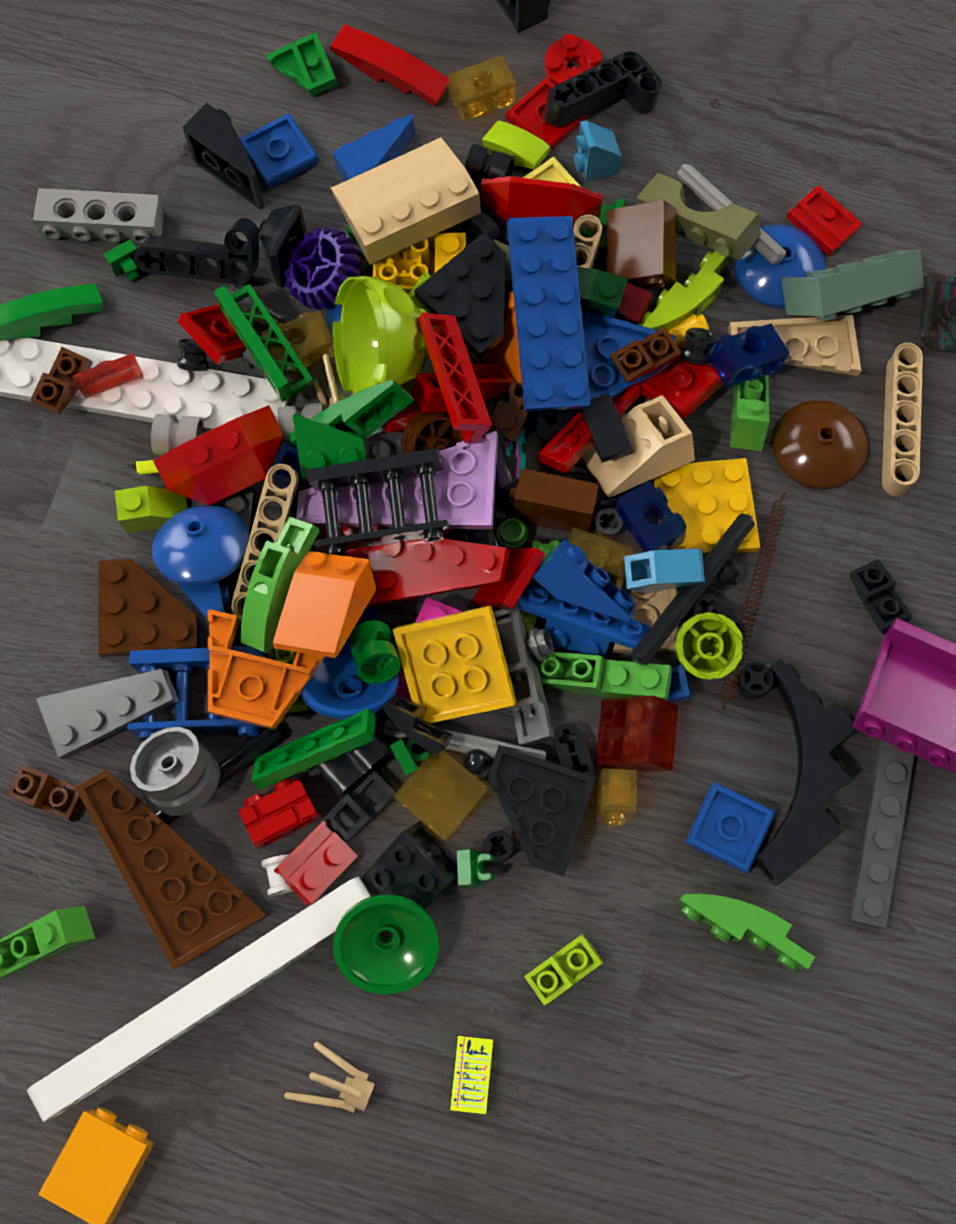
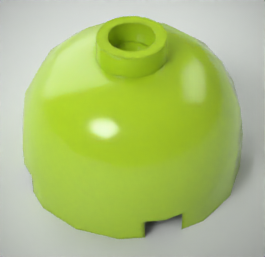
M706 612L694 615L685 621L677 632L675 640L677 659L684 670L695 677L709 680L725 677L735 670L742 659V634L736 624L722 614Z

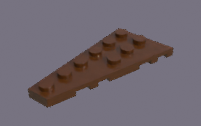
M104 770L75 786L173 970L267 915L108 770Z

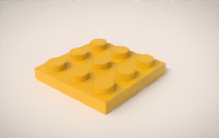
M746 458L688 463L652 479L662 550L701 549L702 557L707 556L737 516L743 513L752 517L755 526L733 554L759 551L760 541Z
M491 605L402 625L393 629L411 699L413 702L427 708L423 718L424 721L434 723L510 707L517 703Z

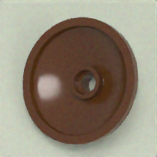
M824 400L806 401L789 409L779 420L772 441L773 453L781 470L796 483L818 490L833 489L848 483L861 470L868 453L867 436L856 416L845 407ZM820 433H827L830 439L822 438Z

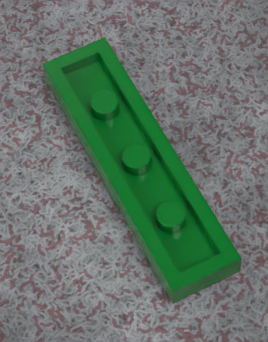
M367 708L347 719H342L258 756L255 759L252 783L260 790L269 785L277 784L283 779L299 772H305L322 762L335 759L352 749L365 746L374 740L376 716Z

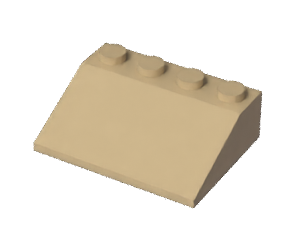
M441 137L331 188L369 264L481 213L478 190L465 167Z

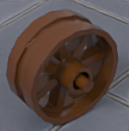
M421 412L408 422L404 428L401 441L403 452L410 453L435 448L441 451L457 446L456 443L462 442L464 439L461 430L453 429L449 417L441 412ZM443 420L435 431L434 422ZM449 428L450 436L442 437ZM419 438L421 444L415 447L416 440Z

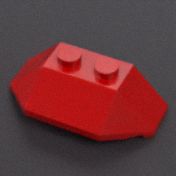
M514 176L497 177L492 180L487 178L481 181V198L506 222L509 218L572 216L574 228L576 221L581 216L593 215L599 218L601 215L603 194L593 193L589 189L575 184Z
M270 405L195 437L175 447L153 462L167 490L210 506L264 480L269 469L273 466L284 434Z

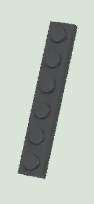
M880 739L849 921L886 929L914 755L902 752L895 746Z

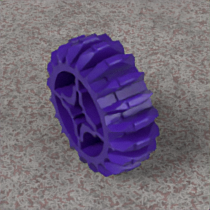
M327 226L323 229L315 227L313 233L305 232L303 241L296 240L297 247L295 250H289L292 256L290 260L285 261L289 268L283 273L286 279H288L285 285L290 290L292 297L303 306L319 311L323 308L331 310L344 280L349 277L362 276L357 268L363 262L359 258L361 252L356 243L340 229L337 230Z

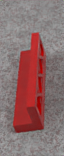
M421 313L418 317V322L453 429L461 430L465 443L476 444L492 427V423L456 317L454 315Z

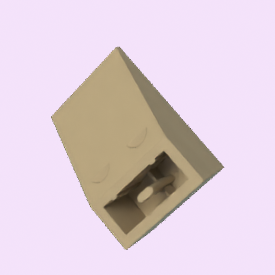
M663 395L634 407L621 418L633 453L602 463L594 446H592L581 457L608 498L695 460L692 432Z

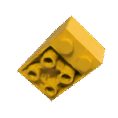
M437 233L374 262L373 277L394 283L401 287L406 294H409L424 272L432 276L467 247L466 233Z

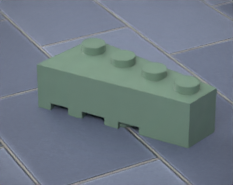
M920 250L894 251L865 258L863 261L839 264L833 269L806 272L807 277L789 276L781 278L786 315L818 316V321L837 318V312L841 311L843 313L861 311L862 305L868 304V306L885 304L888 297L893 296L894 299L912 296V290L924 287Z

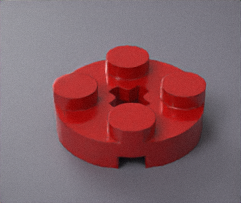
M566 34L561 40L553 43L545 54L544 70L546 78L555 85H558L601 64L602 53L591 42L578 38L574 34ZM576 62L578 63L579 68L573 66L570 69L568 68V63Z

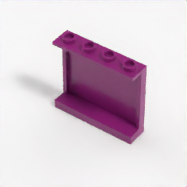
M896 618L884 635L853 728L862 731L868 737L878 738L889 743L902 752L911 753L927 760L933 766L942 767L956 773V644Z

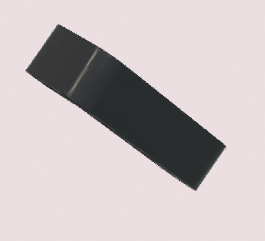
M626 51L552 87L548 93L544 109V119L549 125L554 127L565 126L621 97H624L636 111L648 113L656 105L662 87V80L640 54L634 51Z
M240 218L235 221L226 233L224 245L151 236L137 249L134 260L138 268L147 273L243 285L250 280L259 265V230L252 220ZM236 232L243 233L247 241L240 240ZM177 254L183 255L186 258L187 263L182 262L178 258ZM207 258L213 259L217 266L209 264ZM236 262L243 263L247 270L240 269Z

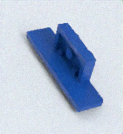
M530 584L524 589L517 604L519 610L547 619L545 629L550 633L554 647L573 654L598 655L605 659L610 641L634 649L650 629V626L635 620L626 622L558 600L547 590Z

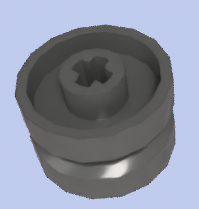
M182 727L165 728L152 734L141 743L133 755L130 765L132 781L162 813L170 816L186 815L199 809L211 798L218 787L220 778L217 761L190 730Z

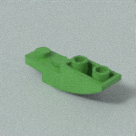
M289 517L276 543L266 540L254 568L243 608L241 643L267 654L269 653L294 572L307 552L310 551L320 531L313 524Z
M554 652L548 655L546 660L540 661L537 659L542 686L639 702V699L668 701L673 670L670 665L648 663V665L642 666L636 662L605 660L602 656L561 652Z
M684 894L676 902L683 907L680 912L695 923H699L702 920L711 926L710 933L725 943H728L730 940L737 942L746 933L749 935L747 941L764 952L768 948L779 956L777 961L793 972L797 968L801 971L809 969L815 959V956L785 937L792 924L758 906L733 898L708 894Z

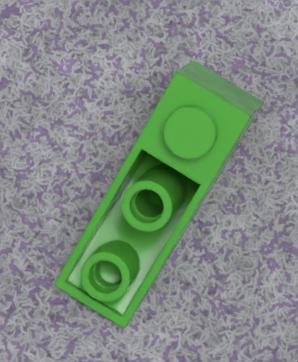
M737 361L730 425V448L762 452L769 426L768 364H761L756 361Z
M85 906L55 910L0 939V979L72 951L95 939Z

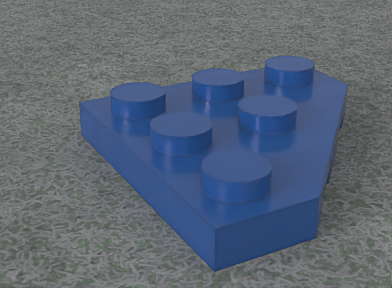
M590 311L585 312L582 322L590 399L606 394L613 398L668 368L670 363L641 378L626 383L610 355L637 339L639 341L645 339L657 330ZM670 334L675 342L676 336Z

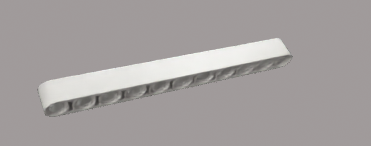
M357 876L344 883L32 1085L27 1090V1093L43 1123L67 1111L333 937L336 927L345 912L361 900L371 897L360 877Z

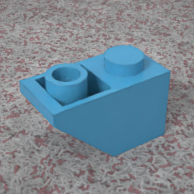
M587 120L580 123L579 135L576 136L577 153L574 154L576 170L578 172L582 171L585 182L619 174L622 155L613 131Z
M701 549L653 550L624 556L626 584L629 590L646 594L705 582Z

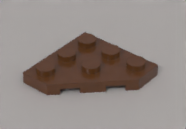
M132 559L99 561L98 654L101 657L129 656L130 651L199 648V619L137 563Z

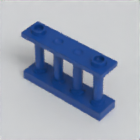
M249 646L231 648L234 651L268 658L267 653ZM208 648L130 651L129 664L139 674L159 669L173 670V673L176 674V695L179 700L175 702V721L155 722L154 713L142 719V722L128 723V730L133 735L138 736L139 740L145 741L152 734L170 727H182L190 730L193 734L238 732L239 736L245 737L259 735V731L266 729L232 719H222V717L212 715L211 713L208 714V720H189V674H192L193 670L206 669V672H208V669H210V651Z

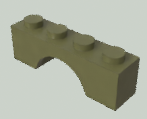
M657 173L636 197L638 204L665 200L676 208V235H681L692 240L697 245H704L716 250L723 256H730L739 261L761 235L758 213L734 203L712 212L692 210L686 206L682 182Z

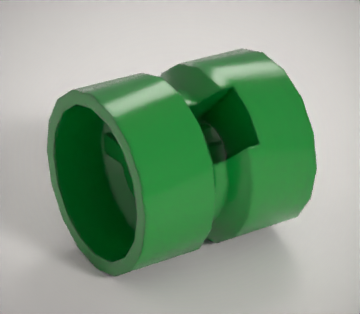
M376 620L365 621L357 625L349 635V644L358 676L362 681L369 684H380L391 680L400 670V659L394 646L390 628L387 624Z

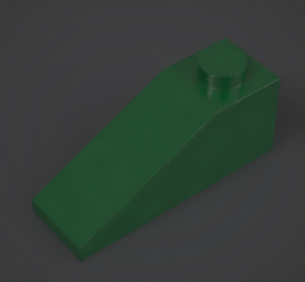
M577 267L581 310L613 318L619 310L627 279L597 269Z

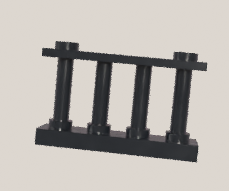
M438 448L306 469L308 483L315 491L319 490L323 496L327 538L314 540L315 548L321 553L343 556L346 554V550L423 538L426 542L443 540L444 535L452 534V527L447 519L440 521L438 519L433 476L436 475V471L444 470L443 457ZM416 475L420 478L425 523L406 526L400 481L405 476ZM383 480L388 486L392 528L373 531L368 486L371 485V482ZM351 485V487L355 488L360 533L340 536L336 491L339 490L338 487Z

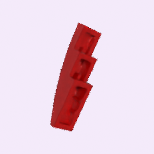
M346 24L342 26L329 48L379 83L382 78L405 95L410 90L433 107L450 81L449 78L402 49Z

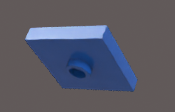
M290 113L239 138L253 168L267 189L319 163L318 155Z
M713 781L684 844L744 874H748L775 811Z

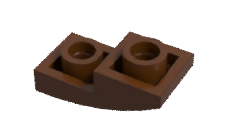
M663 327L641 341L637 339L611 354L610 357L626 383L679 358L681 351L666 327Z
M61 346L49 374L42 373L30 401L60 414L83 383L93 361Z
M24 765L20 766L7 793V796L73 823L83 805L75 785Z

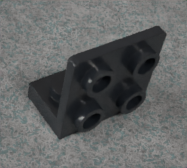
M419 821L399 834L364 874V879L379 895L401 896L414 901L426 910L446 887L458 879L457 859Z

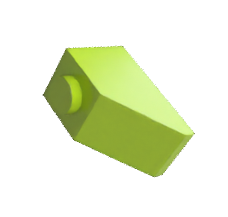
M141 486L115 491L118 522L127 534L159 529L171 517L188 509L187 497L165 488Z

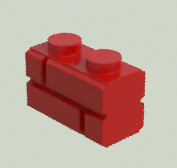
M292 778L282 780L274 786V792L264 797L262 793L255 794L244 800V807L238 809L247 832L258 850L320 819L300 779L293 781Z

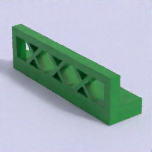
M250 284L233 294L229 293L225 285L213 291L220 309L281 402L315 384L313 378ZM248 296L254 303L251 313L242 312L237 305L238 302ZM254 321L268 324L267 337L256 334L253 329ZM270 345L284 348L283 361L274 360L268 352ZM286 369L298 371L304 379L290 386L284 376Z

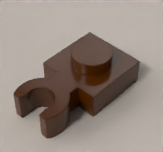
M513 382L508 389L509 402L506 403L499 400L490 419L492 427L496 425L503 431L504 439L513 443H517L529 417V412L522 410L524 406L523 397L519 398L515 395L518 389V383Z

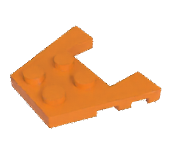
M209 609L210 637H208V650L210 651V669H208V712L212 715L275 730L321 665L325 656L297 652L293 664H288L231 650L241 619L237 615Z

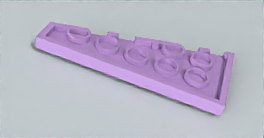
M497 431L485 434L486 437L481 438L476 444H468L462 441L456 443L457 446L439 451L443 457L444 470L436 471V475L433 476L439 521L447 519L452 529H493L498 447ZM416 475L405 476L400 482L406 526L425 523L420 478ZM383 480L371 482V485L368 486L372 526L373 528H392L387 483ZM351 485L338 487L336 501L339 527H359L355 488L351 487ZM313 487L299 491L296 519L313 524L316 527H326L322 493L319 490L315 491Z

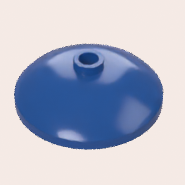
M768 225L761 229L778 243L789 257H784L779 264H771L751 246L740 261L735 259V274L742 289L752 299L769 307L785 308L781 278L789 276L807 277L806 272L825 270L826 260L820 246L802 230L788 225Z
M216 505L195 506L177 513L162 525L152 544V556L157 569L168 580L185 586L208 585L229 576L243 563L250 534L242 517L231 509Z
M345 642L336 658L325 657L300 695L307 706L315 712L331 718L347 719L367 708L372 713L384 708L385 703L396 694L399 676L397 674L391 680L380 684H369L362 681L356 670L350 644Z

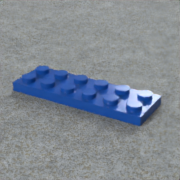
M572 216L509 218L507 230L524 410L529 412L588 408L591 404Z

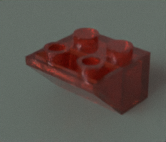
M654 695L602 700L595 765L641 772L673 771L679 705Z

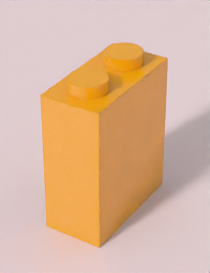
M98 1107L97 1110H86L82 1113L38 1195L89 1224H112L154 1142L146 1138L148 1132L133 1124L125 1127L116 1122L117 1115L105 1108Z

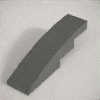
M515 604L513 609L493 611L517 702L514 706L507 708L514 715L519 745L526 747L555 739L534 656H531L527 648L526 638L528 634L519 607Z

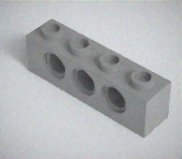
M38 188L33 221L41 236L50 239H59L60 237L75 238L80 241L98 239L112 243L131 239L133 242L142 244L151 236L162 235L165 211L159 195Z

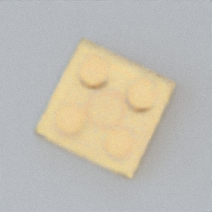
M443 750L438 756L430 753L393 797L446 842L489 791V788Z

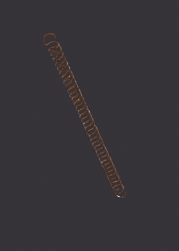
M785 492L780 500H776L773 503L774 506L770 513L771 517H769L768 527L766 528L767 532L760 549V558L757 560L756 568L764 573H768L769 570L761 567L758 568L757 566L760 564L763 567H771L769 563L765 562H772V559L768 557L774 556L770 552H774L775 549L773 547L777 545L772 541H778L774 536H779V533L776 531L781 530L778 526H781L782 523L780 521L784 520L782 516L785 515V512L781 510L787 509L783 505H775V502L779 501L780 504L781 501H784ZM755 569L754 579L751 581L752 585L750 586L751 590L748 593L752 598L760 600L762 599L761 596L751 595L750 592L763 594V591L759 589H764L765 586L753 584V581L764 584L766 580L761 578H767L768 576L764 573H756L757 569ZM747 596L748 601L745 602V612L752 616L758 615L754 611H746V607L752 610H759L757 606L747 605V602L760 605L759 601L749 600V596ZM743 612L742 623L750 627L755 626L751 622H743V618L749 621H756L754 617L744 616L745 612ZM742 623L739 624V630L743 629L747 632H753L751 628L741 627ZM741 633L744 637H752L748 633ZM743 638V640H746V641H742V642H744V643H750V641H749L748 639ZM742 644L743 646H746V647H742V648H744V649H747V648H748L747 645ZM736 666L735 670L742 671V668ZM730 672L733 676H741L737 672ZM727 677L724 679V682L726 679H729L733 682H739L738 679L732 677ZM725 682V684L722 685L723 690H721V694L724 696L722 706L723 710H725L727 703H725V699H734V697L731 695H724L722 691L725 690L732 694L736 693V691L732 689H725L724 685H728L732 688H737L738 686L736 684Z

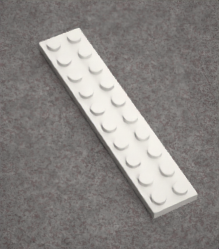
M32 338L0 340V396L30 401L42 373L49 374L62 346L93 361L83 383L66 408L146 422H153L156 414L176 415L178 421H180L182 416L202 417L204 426L200 427H203L205 432H208L237 417L270 405L278 421V407H287L289 399L281 402L267 379L212 369L189 371L179 368L177 363Z

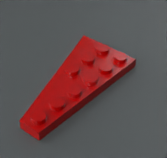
M326 527L321 528L319 540L327 538ZM339 527L340 536L360 533L359 527ZM373 528V531L383 530V529ZM423 538L346 550V554L343 556L369 559L376 586V591L367 607L415 599V597L425 595L433 596L444 594V592L467 590L504 583L510 550L504 547L451 539L426 542Z

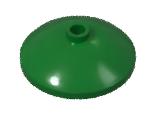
M397 895L372 896L353 905L341 917L333 940L334 958L345 978L364 991L383 995L401 993L421 983L432 971L439 952L438 932L431 916L414 901ZM387 930L392 932V935L384 937L380 933Z

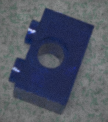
M772 323L761 327L752 326L746 331L735 335L727 334L716 341L709 360L727 389L779 372L790 352Z
M650 480L617 499L615 512L643 552L673 550L684 543L687 526L680 514L677 512L673 514L668 507V499L662 489L659 487L655 489ZM653 515L657 516L661 522L650 524L645 518Z

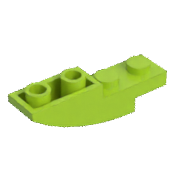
M716 250L714 253L709 251L700 264L701 270L698 274L692 273L684 286L676 281L670 290L664 289L656 301V309L653 313L648 311L639 325L657 331L663 327L669 330L692 314L695 316L700 315L720 294L724 278L719 274L726 266L729 256H723Z

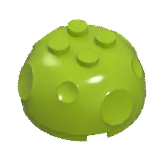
M369 276L345 279L339 288L335 301L336 305H342L341 322H333L335 362L344 392H353L355 394L368 387L392 379L404 390L408 391L414 385L417 374L420 373L425 360L431 359L418 322V317L421 313H426L425 309H418L410 296L394 283Z

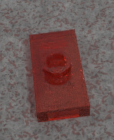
M134 353L113 361H103L94 368L73 375L76 385L84 398H89L144 376Z

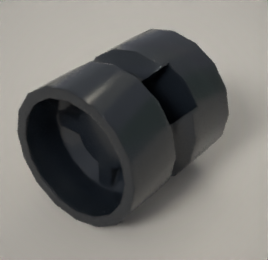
M474 143L469 150L464 167L474 185L480 187L482 179L488 178L492 180L497 177L512 176L515 156L501 151L492 154L490 148Z

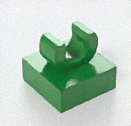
M131 239L104 253L115 277L125 273L130 282L141 277L134 260L137 249Z
M399 738L389 745L405 775H408L418 769L414 760L423 761L429 756V753L426 750L421 754H415L412 752V745L415 742L409 738L405 746L403 740Z
M471 849L457 850L458 885L478 888L483 887V881L495 880V874H484L483 864L487 861H495V857Z

